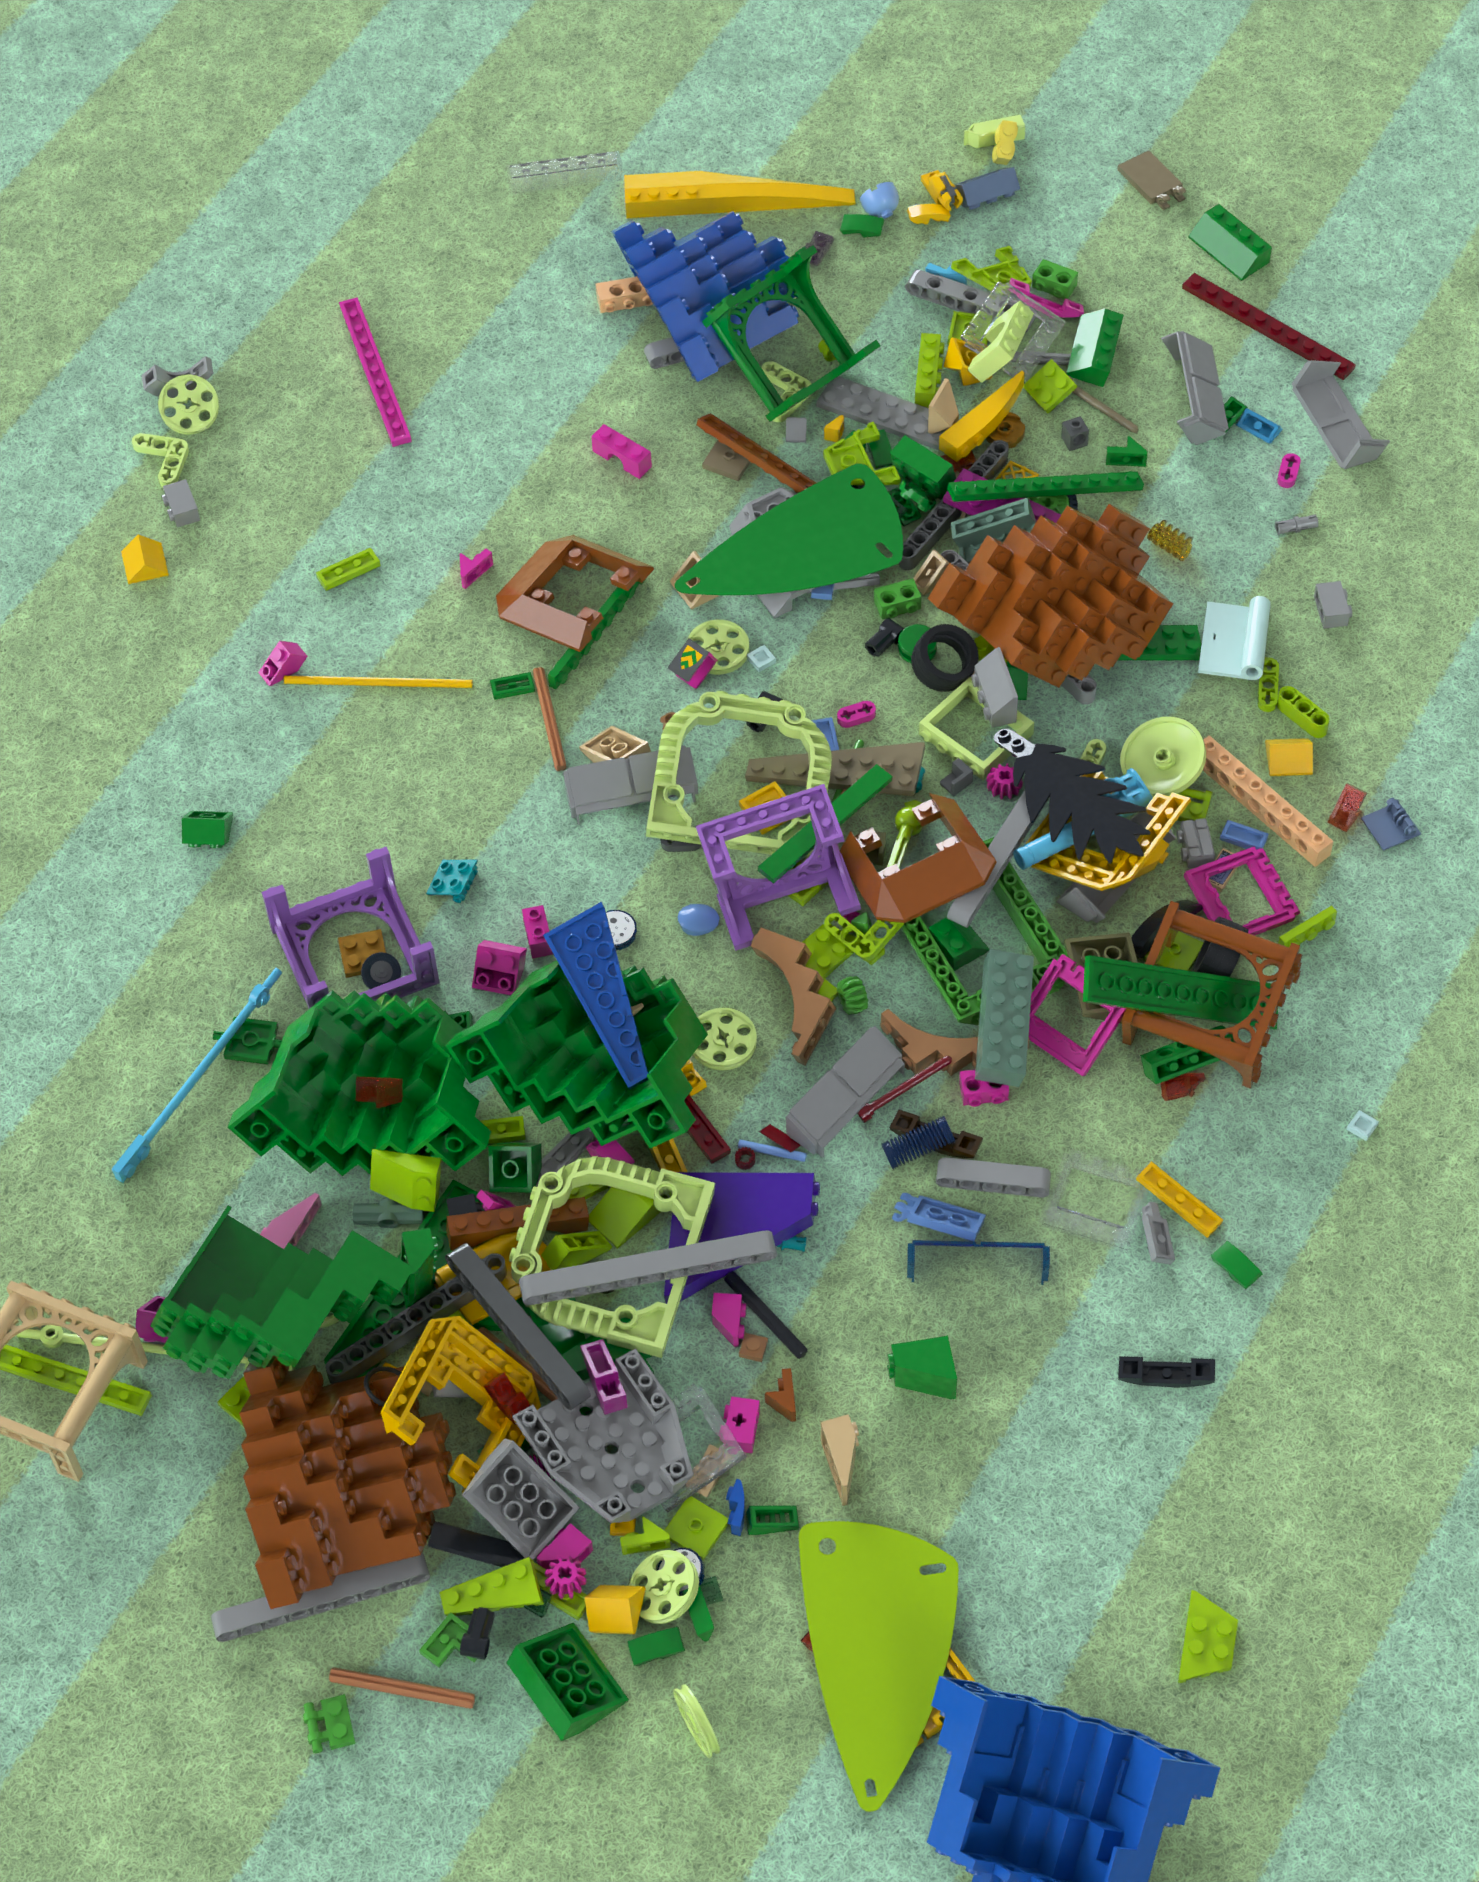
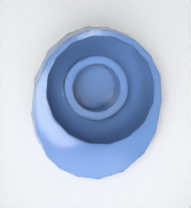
M690 904L683 907L678 913V922L682 930L688 935L700 936L710 933L719 924L720 918L716 910L704 904Z

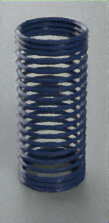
M945 1116L938 1117V1119H935V1122L933 1120L931 1123L928 1122V1126L924 1124V1127L921 1125V1130L917 1127V1132L915 1129H913V1133L909 1130V1134L906 1132L905 1135H901L902 1139L898 1135V1140L894 1137V1141L890 1139V1142L887 1140L881 1143L893 1170L896 1167L898 1168V1165L901 1166V1162L905 1165L904 1158L907 1163H909L908 1157L910 1161H913L912 1156L915 1160L917 1159L916 1155L920 1158L919 1152L924 1156L923 1150L925 1154H928L927 1149L930 1153L932 1152L931 1148L933 1151H935V1147L939 1150L937 1141L941 1148H943L941 1140L944 1146L947 1145L945 1139L949 1145L955 1142Z

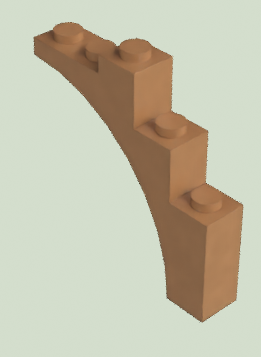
M889 1009L881 1013L880 1026L883 1032L887 1035L890 1034L894 1038L896 1046L902 1050V1061L905 1063V1068L907 1070L911 1069L915 1075L945 1056H950L952 1063L941 1070H946L951 1076L971 1062L976 1069L978 1037L947 1038L932 1035L910 1026Z

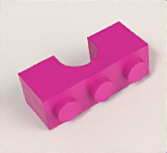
M603 424L591 436L592 451L606 460H609L613 455L617 456L621 460L624 470L638 479L652 467L651 451L607 425Z

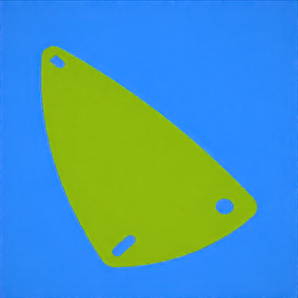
M848 1521L808 1523L800 1529L798 1538L804 1602L816 1669L834 1737L855 1797L863 1810L873 1812L881 1807L904 1771L933 1708L931 1704L939 1676L943 1677L953 1635L959 1567L956 1559L940 1548L920 1538L892 1528ZM825 1538L832 1539L836 1544L835 1551L832 1554H823L819 1549L821 1540ZM939 1563L946 1565V1571L942 1573L922 1575L919 1571L920 1567ZM866 1780H874L877 1796L867 1797Z

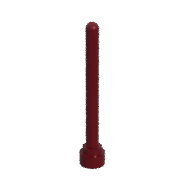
M950 1056L943 1057L872 1103H867L857 1113L863 1123H866L872 1119V1115L875 1114L876 1110L951 1064L952 1058Z

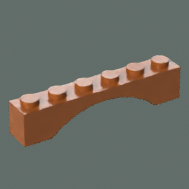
M585 1197L568 1199L564 1205L553 1209L546 1230L563 1234L588 1231L589 1213ZM531 1204L447 1216L446 1232L450 1250H455L464 1243L474 1247L491 1238L518 1232L519 1227H524V1212L526 1207H531Z

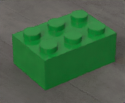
M906 435L890 452L892 464L895 466L900 478L910 480L911 483L927 491L929 496L935 500L937 498L942 500L948 491V483L956 480L955 471L951 463Z

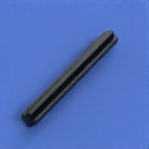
M736 1272L728 1273L724 1281L736 1294H742V1300L797 1359L804 1357L808 1352L804 1344Z

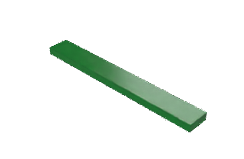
M876 764L835 799L831 804L839 825L841 826L892 781L893 776ZM810 821L762 862L758 866L757 871L774 884L810 853L816 844L812 822Z

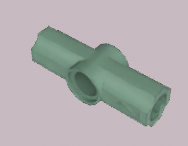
M383 1199L379 1203H354L353 1206L354 1225L378 1224L381 1228H396L398 1224H421L424 1221L423 1210L408 1208L392 1199Z

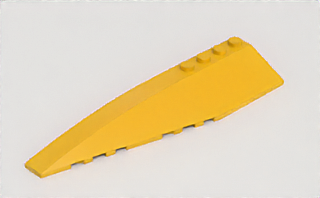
M706 171L624 175L626 218L855 205L854 189Z

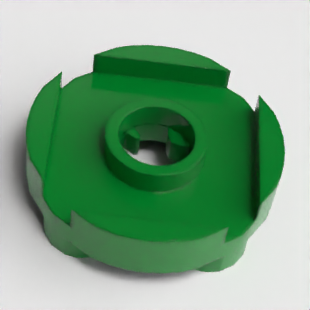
M903 480L899 485L900 495L908 501L914 500L918 503L916 506L922 511L932 510L937 502L934 499L932 501L928 500L929 494L910 482L909 485H906V480Z

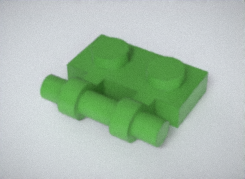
M345 1694L320 1700L322 1710L315 1711L312 1702L303 1705L305 1711L303 1719L304 1723L308 1725L309 1734L307 1738L308 1743L312 1745L313 1753L322 1752V1742L329 1741L331 1750L356 1744ZM325 1720L327 1731L320 1732L317 1722Z

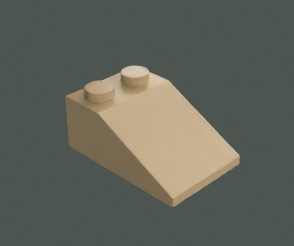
M610 726L579 746L580 751L593 763L622 757L627 759L632 755L651 752L648 742L614 726Z
M849 1414L821 1422V1444L842 1506L848 1504L856 1447L859 1446L857 1438L859 1431L856 1422H851Z

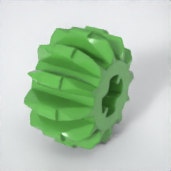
M850 976L837 983L840 1004L848 1015L860 1013L868 1008L867 993L859 977Z

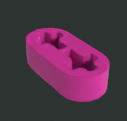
M1289 453L1283 457L1277 478L1279 486L1283 488L1294 486L1301 463L1298 455ZM1290 462H1294L1292 467H1288ZM1286 474L1290 475L1288 480H1285Z
M862 701L843 707L837 713V722L844 728L869 722L876 716V706L871 701Z

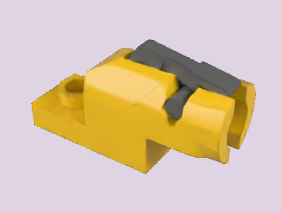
M939 170L921 175V182L936 204H941L949 211H951L949 204H953L956 209L960 207L963 197L946 172L940 173Z

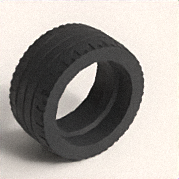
M952 624L936 625L927 630L915 644L911 656L912 669L920 682L926 685V687L940 692L953 691L974 673L975 665L979 659L978 648L970 634L964 631V629ZM939 642L953 647L962 661V670L959 673L950 674L937 669L928 656V645Z
M1218 917L1215 920L1217 923L1248 933L1247 928L1226 918ZM1204 940L1193 971L1230 977L1241 954Z

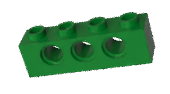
M1219 1025L1209 1030L1226 1029V1027ZM1232 1034L1225 1036V1038H1231V1041L1234 1042ZM1174 1042L1140 1055L1144 1074L1155 1085L1221 1060L1211 1054L1179 1042Z

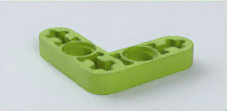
M1265 657L1263 674L1259 678L1258 707L1264 712L1274 711L1278 701L1279 663L1274 658ZM1270 682L1274 687L1266 688L1263 686V683ZM1266 695H1270V704H1266Z
M838 913L829 914L824 921L825 928L864 961L873 960L904 923L887 921L893 926L890 929L885 923L886 921L877 920L864 935ZM832 921H838L840 926L843 927L842 931L831 924ZM880 928L887 930L883 938L876 937V932ZM849 932H856L855 940L847 942L845 939L846 935ZM862 943L867 948L869 947L871 951L869 953L864 952L858 945Z

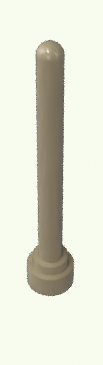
M1077 387L1072 392L1131 432L1135 433L1138 431L1137 425L1081 388Z

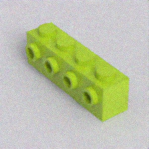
M921 333L915 404L929 408L932 399L940 388L937 387V384H941L942 372H938V370L943 367V357H940V354L944 355L945 345L944 342H941V334Z

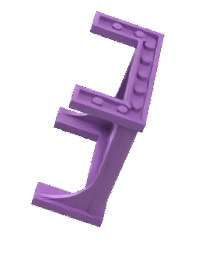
M824 784L696 826L714 883L717 886L719 894L716 895L735 951L751 946L754 937L745 909L828 882L841 916L861 910L858 897L838 847V843L845 841ZM810 814L816 844L811 855L801 865L789 870L774 884L767 878L752 879L743 877L735 872L725 841Z
M387 847L375 849L366 854L371 879L357 882L355 885L344 889H338L325 896L316 897L314 900L306 903L297 904L289 908L283 885L271 887L261 892L271 931L273 934H277L307 1003L308 1010L329 993L325 980L319 982L310 962L308 951L310 940L315 931L324 922L343 913L363 912L377 916L385 921L392 929L412 972L410 975L364 991L373 1001H376L385 993L391 998L395 995L402 998L440 983L433 946L430 941L424 944L420 943L396 891L390 853ZM374 897L377 898L373 906H365L366 900ZM381 905H382V909H384V911H378V909L381 907ZM308 923L311 925V928L300 930L296 926ZM300 937H306L303 941H300Z

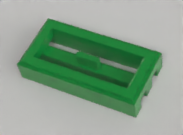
M531 672L490 680L494 700L535 692ZM528 680L526 682L516 683L518 681Z

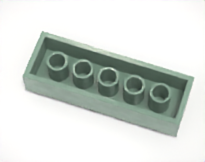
M990 949L984 960L975 1080L1020 1087L1026 1075L1034 956Z

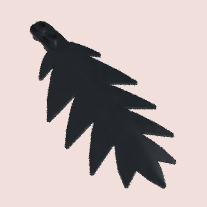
M1001 729L994 735L995 743L1000 748L1010 752L1013 757H1016L1013 768L1015 787L1019 785L1025 773L1026 805L1031 823L1035 821L1050 797L1049 829L1052 842H1055L1072 814L1073 842L1078 860L1082 858L1093 830L1099 848L1109 864L1113 862L1116 848L1133 855L1144 856L1140 844L1134 835H1151V832L1138 823L1118 815L1146 812V808L1130 802L1099 796L1126 790V785L1082 777V775L1105 771L1104 766L1074 757L1055 754L1066 752V748L1049 744L1034 745L1011 729Z

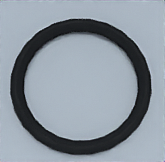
M386 1366L373 1368L364 1379L366 1393L380 1406H384L386 1402L381 1401L371 1392L369 1387L371 1376L380 1371L391 1372L398 1376L402 1373L397 1369Z

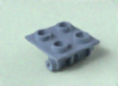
M1394 798L1387 800V807L1361 817V820L1383 851L1421 835L1416 824L1413 823L1399 801Z

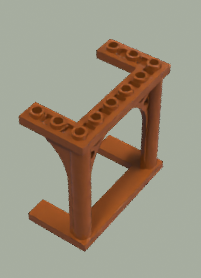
M1170 901L1145 964L1157 966L1165 946L1172 947L1178 931L1201 938L1240 953L1253 965L1260 981L1258 1002L1252 1013L1245 1020L1235 1026L1220 1030L1203 1029L1160 1013L1126 1009L1122 1018V1042L1131 1046L1139 1028L1196 1048L1232 1066L1242 1076V1086L1251 1089L1253 1082L1258 1083L1263 1057L1260 1052L1262 1047H1267L1271 1035L1268 1032L1270 1027H1275L1279 1014H1276L1278 1006L1283 1007L1287 994H1284L1285 989L1290 990L1292 983L1297 984L1300 977L1302 954L1299 953L1300 945L1291 942L1290 947L1283 946L1179 910V903ZM1259 957L1262 960L1266 958V960L1260 964L1257 963L1256 958ZM1269 965H1275L1279 968L1278 972L1271 976L1264 975L1262 971ZM1268 981H1275L1271 984L1270 989L1266 988L1265 985ZM1263 1002V1003L1266 1004V1006H1265V1007H1261V1006H1260V1003ZM1253 1020H1256L1258 1022V1024L1255 1023L1256 1033L1255 1030L1250 1026V1023ZM1240 1029H1246L1250 1033V1042L1245 1043L1238 1037ZM1232 1034L1234 1042L1231 1041V1038H1225V1036Z

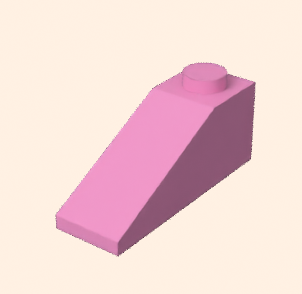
M312 1194L273 1219L268 1227L261 1231L260 1235L282 1249L286 1247L288 1242L296 1246L322 1206L319 1194Z

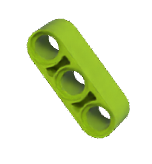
M1284 686L1279 690L1277 708L1314 738H1322L1327 734L1330 718L1325 711L1292 686Z

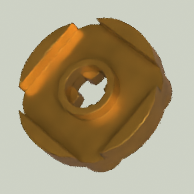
M1009 412L998 427L986 438V441L992 444L994 441L1002 440L1008 444L1009 448H1014L1024 438L1025 425L1021 422V418L1018 415Z

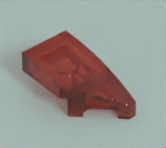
M1185 1073L1161 1082L1162 1098L1164 1101H1170L1187 1095L1192 1097L1199 1083L1205 1081L1204 1073Z

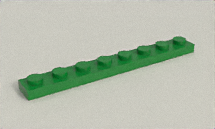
M645 580L642 583L636 581L628 591L619 587L614 590L598 610L602 614L603 619L592 630L590 642L581 652L568 648L548 674L549 687L557 690L561 684L567 681L568 674L572 669L575 670L578 667L583 655L586 656L589 653L594 641L600 639L605 627H609L612 624L614 616L617 612L620 613L623 610L625 602L628 598L631 599L634 596L636 588L639 584L642 585Z

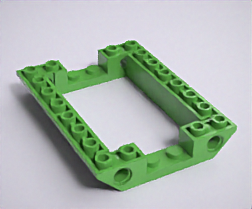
M994 837L983 841L987 848L990 846ZM1009 862L994 885L993 891L1040 963L1033 967V992L1053 959L1058 960L1062 954L1067 957L1068 955L1063 944ZM920 916L904 923L901 927L902 931L957 1021L964 1024L979 1025L982 989L968 997V993ZM1058 977L1047 995L1058 991L1066 982Z

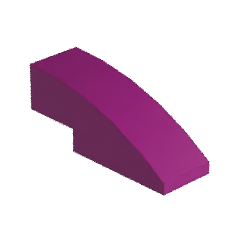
M601 1339L580 1345L590 1380L604 1415L626 1409L627 1396L619 1380L618 1370L604 1340Z

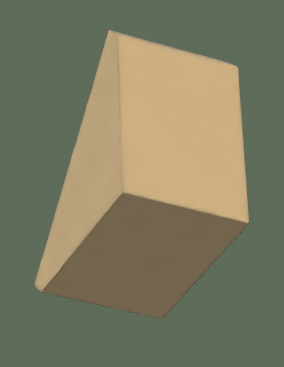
M934 549L913 578L918 590L923 595L928 594L934 589L949 564Z

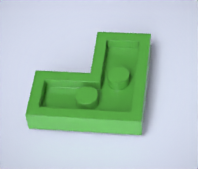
M450 1612L420 1648V1654L440 1668L454 1649L460 1652L462 1637L464 1633H467L469 1625ZM467 1657L474 1663L477 1658Z

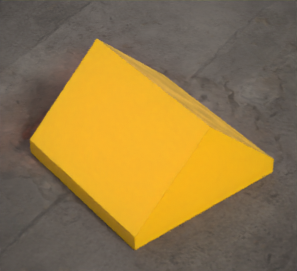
M138 534L121 551L128 584L169 575L161 542Z
M1308 738L1265 740L1269 776L1313 775V743Z
M599 1585L584 1597L589 1631L592 1633L636 1634L646 1588L644 1586Z

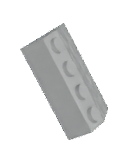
M504 1439L487 1457L462 1494L524 1558L530 1557L532 1560L580 1508L513 1440Z

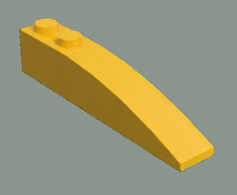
M1021 370L939 436V450L957 462L962 457H966L976 446H980L1013 407L1024 387L1025 372Z

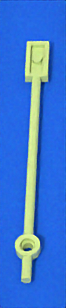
M46 1325L42 1330L27 1329L17 1334V1337L41 1340L42 1344L50 1349L57 1348L62 1343L85 1345L77 1334L64 1333L60 1326ZM55 1332L53 1336H48L49 1333ZM96 1337L91 1344L94 1346L103 1345L107 1342L108 1338ZM141 1342L145 1352L168 1355L166 1350L163 1349L164 1345ZM244 1356L240 1363L245 1364L246 1369L250 1362ZM290 1365L288 1371L294 1370V1367Z

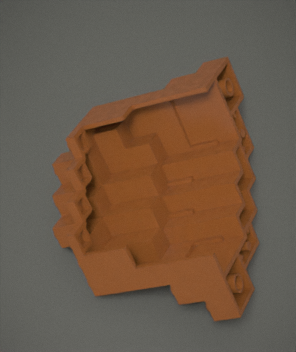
M1108 504L1098 521L1067 505L1057 523L1041 515L1030 533L1014 525L1003 543L987 535L967 569L963 570L949 563L928 597L938 609L954 616L963 626L979 633L994 648L1000 647L1003 657L1011 665L1058 688L1068 674L1082 681L1084 677H1087L1094 664L1107 670L1111 667L1113 668L1121 654L1136 660L1137 657L1141 656L1173 606V603L1139 574L1150 558L1139 547L1150 528L1139 519L1111 504Z
M273 1355L265 1369L249 1363L243 1375L250 1392V1397L239 1413L247 1435L241 1446L249 1466L243 1478L251 1498L245 1510L260 1551V1556L255 1566L270 1609L298 1603L304 1592L332 1586L337 1575L421 1555L435 1522V1516L432 1511L451 1506L456 1496L455 1486L452 1482H449L447 1476L453 1464V1459L450 1451L446 1450L444 1444L450 1433L448 1421L443 1419L441 1412L420 1417L418 1411L420 1407L418 1398L415 1399L409 1412L425 1423V1426L416 1443L410 1446L394 1432L391 1431L386 1434L381 1415L383 1406L375 1403L366 1393L364 1388L365 1376L323 1386V1376L321 1372L317 1371L316 1365L288 1371L289 1366L280 1363L275 1355ZM403 1366V1367H399V1368H395V1369H397V1370H399L400 1372H402L403 1369H404V1366ZM387 1371L373 1374L369 1380L371 1392L378 1399L386 1402L399 1376Z

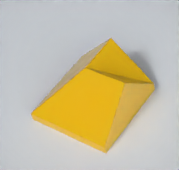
M952 337L943 367L957 371L963 386L979 383L980 381L968 371L972 359L983 351V347Z

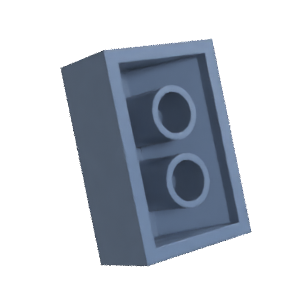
M1014 167L1002 168L954 184L963 197L961 206L969 207L970 210L980 207L981 202L986 201L989 204L998 201L997 197L1004 195V198L1015 195L1014 191L1020 190Z

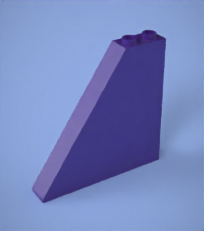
M677 1172L715 1183L713 1199L699 1243L754 1232L771 1231L775 1246H778L784 1240L786 1241L813 1226L814 1216H818V1202H815V1198L820 1195V1182H816L814 1173ZM673 1212L669 1248L686 1245L690 1230L683 1229ZM742 1266L688 1276L680 1302ZM670 1279L665 1280L664 1299L666 1304L673 1286L670 1283Z

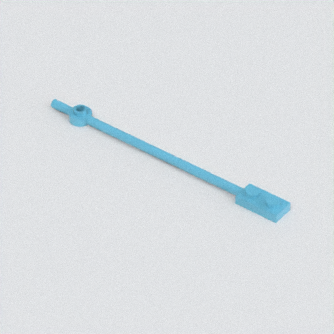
M278 968L272 971L263 984H258L253 988L249 996V1002L144 1136L139 1134L113 1166L112 1172L117 1180L124 1183L127 1178L134 1174L141 1160L147 1158L151 1149L149 1145L151 1140L256 1007L260 1008L268 1003L270 999L269 990L282 974Z

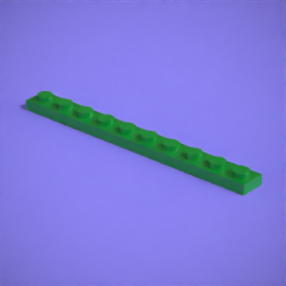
M1137 471L949 482L947 490L953 502L1141 491L1143 490L1144 482Z

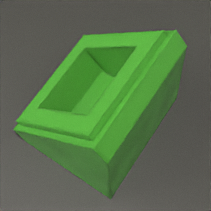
M863 912L851 920L852 925L864 935L872 927L870 916L867 912Z

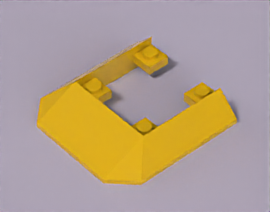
M1103 771L1082 775V777L1100 780L1108 778L1104 776ZM1156 793L1146 807L1147 814L1154 816L1146 827L1151 832V835H1140L1137 839L1144 853L1143 857L1116 848L1113 862L1109 864L1102 853L1085 849L1082 858L1078 860L1075 847L1072 845L1031 867L1100 891L1132 881L1191 802V799L1175 793H1171L1170 796ZM1049 814L1026 844L1050 832ZM1072 814L1066 824L1072 821Z
M454 1316L429 1320L383 1406L381 1415L386 1434L392 1431L411 1446L416 1443L425 1426V1423L409 1412L425 1380L438 1390L443 1389L447 1381L450 1380L482 1405L476 1420L488 1428L491 1434L476 1463L462 1453L457 1456L448 1473L451 1478L463 1486L461 1491L463 1493L487 1457L504 1439L513 1440L521 1447L525 1436L512 1416L531 1405H534L536 1410H538L541 1404L532 1373L463 1318Z

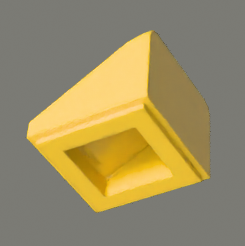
M844 415L838 416L824 427V440L838 442L841 439L844 431Z

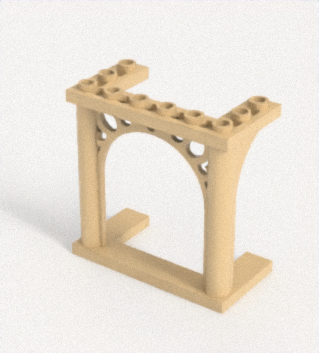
M10 1281L6 1288L9 1297L0 1310V1352L13 1337L24 1330L32 1327L41 1328L42 1325H55L74 1332L83 1340L89 1352L90 1366L81 1389L53 1436L1 1415L0 1434L48 1453L58 1474L79 1482L83 1476V1471L72 1447L114 1376L127 1364H132L142 1369L145 1368L148 1362L145 1351L134 1326L128 1323L120 1324L115 1322L108 1315H97L87 1307L80 1308L74 1306L67 1299L62 1298L59 1300L54 1298L47 1291H36L24 1282L16 1283ZM44 1312L49 1316L52 1315L50 1318L43 1317ZM18 1319L23 1322L20 1326H15L19 1322ZM87 1329L92 1333L87 1335L84 1333V1330ZM98 1336L108 1337L107 1342L103 1345L94 1346L91 1344ZM96 1353H101L99 1359L95 1357Z

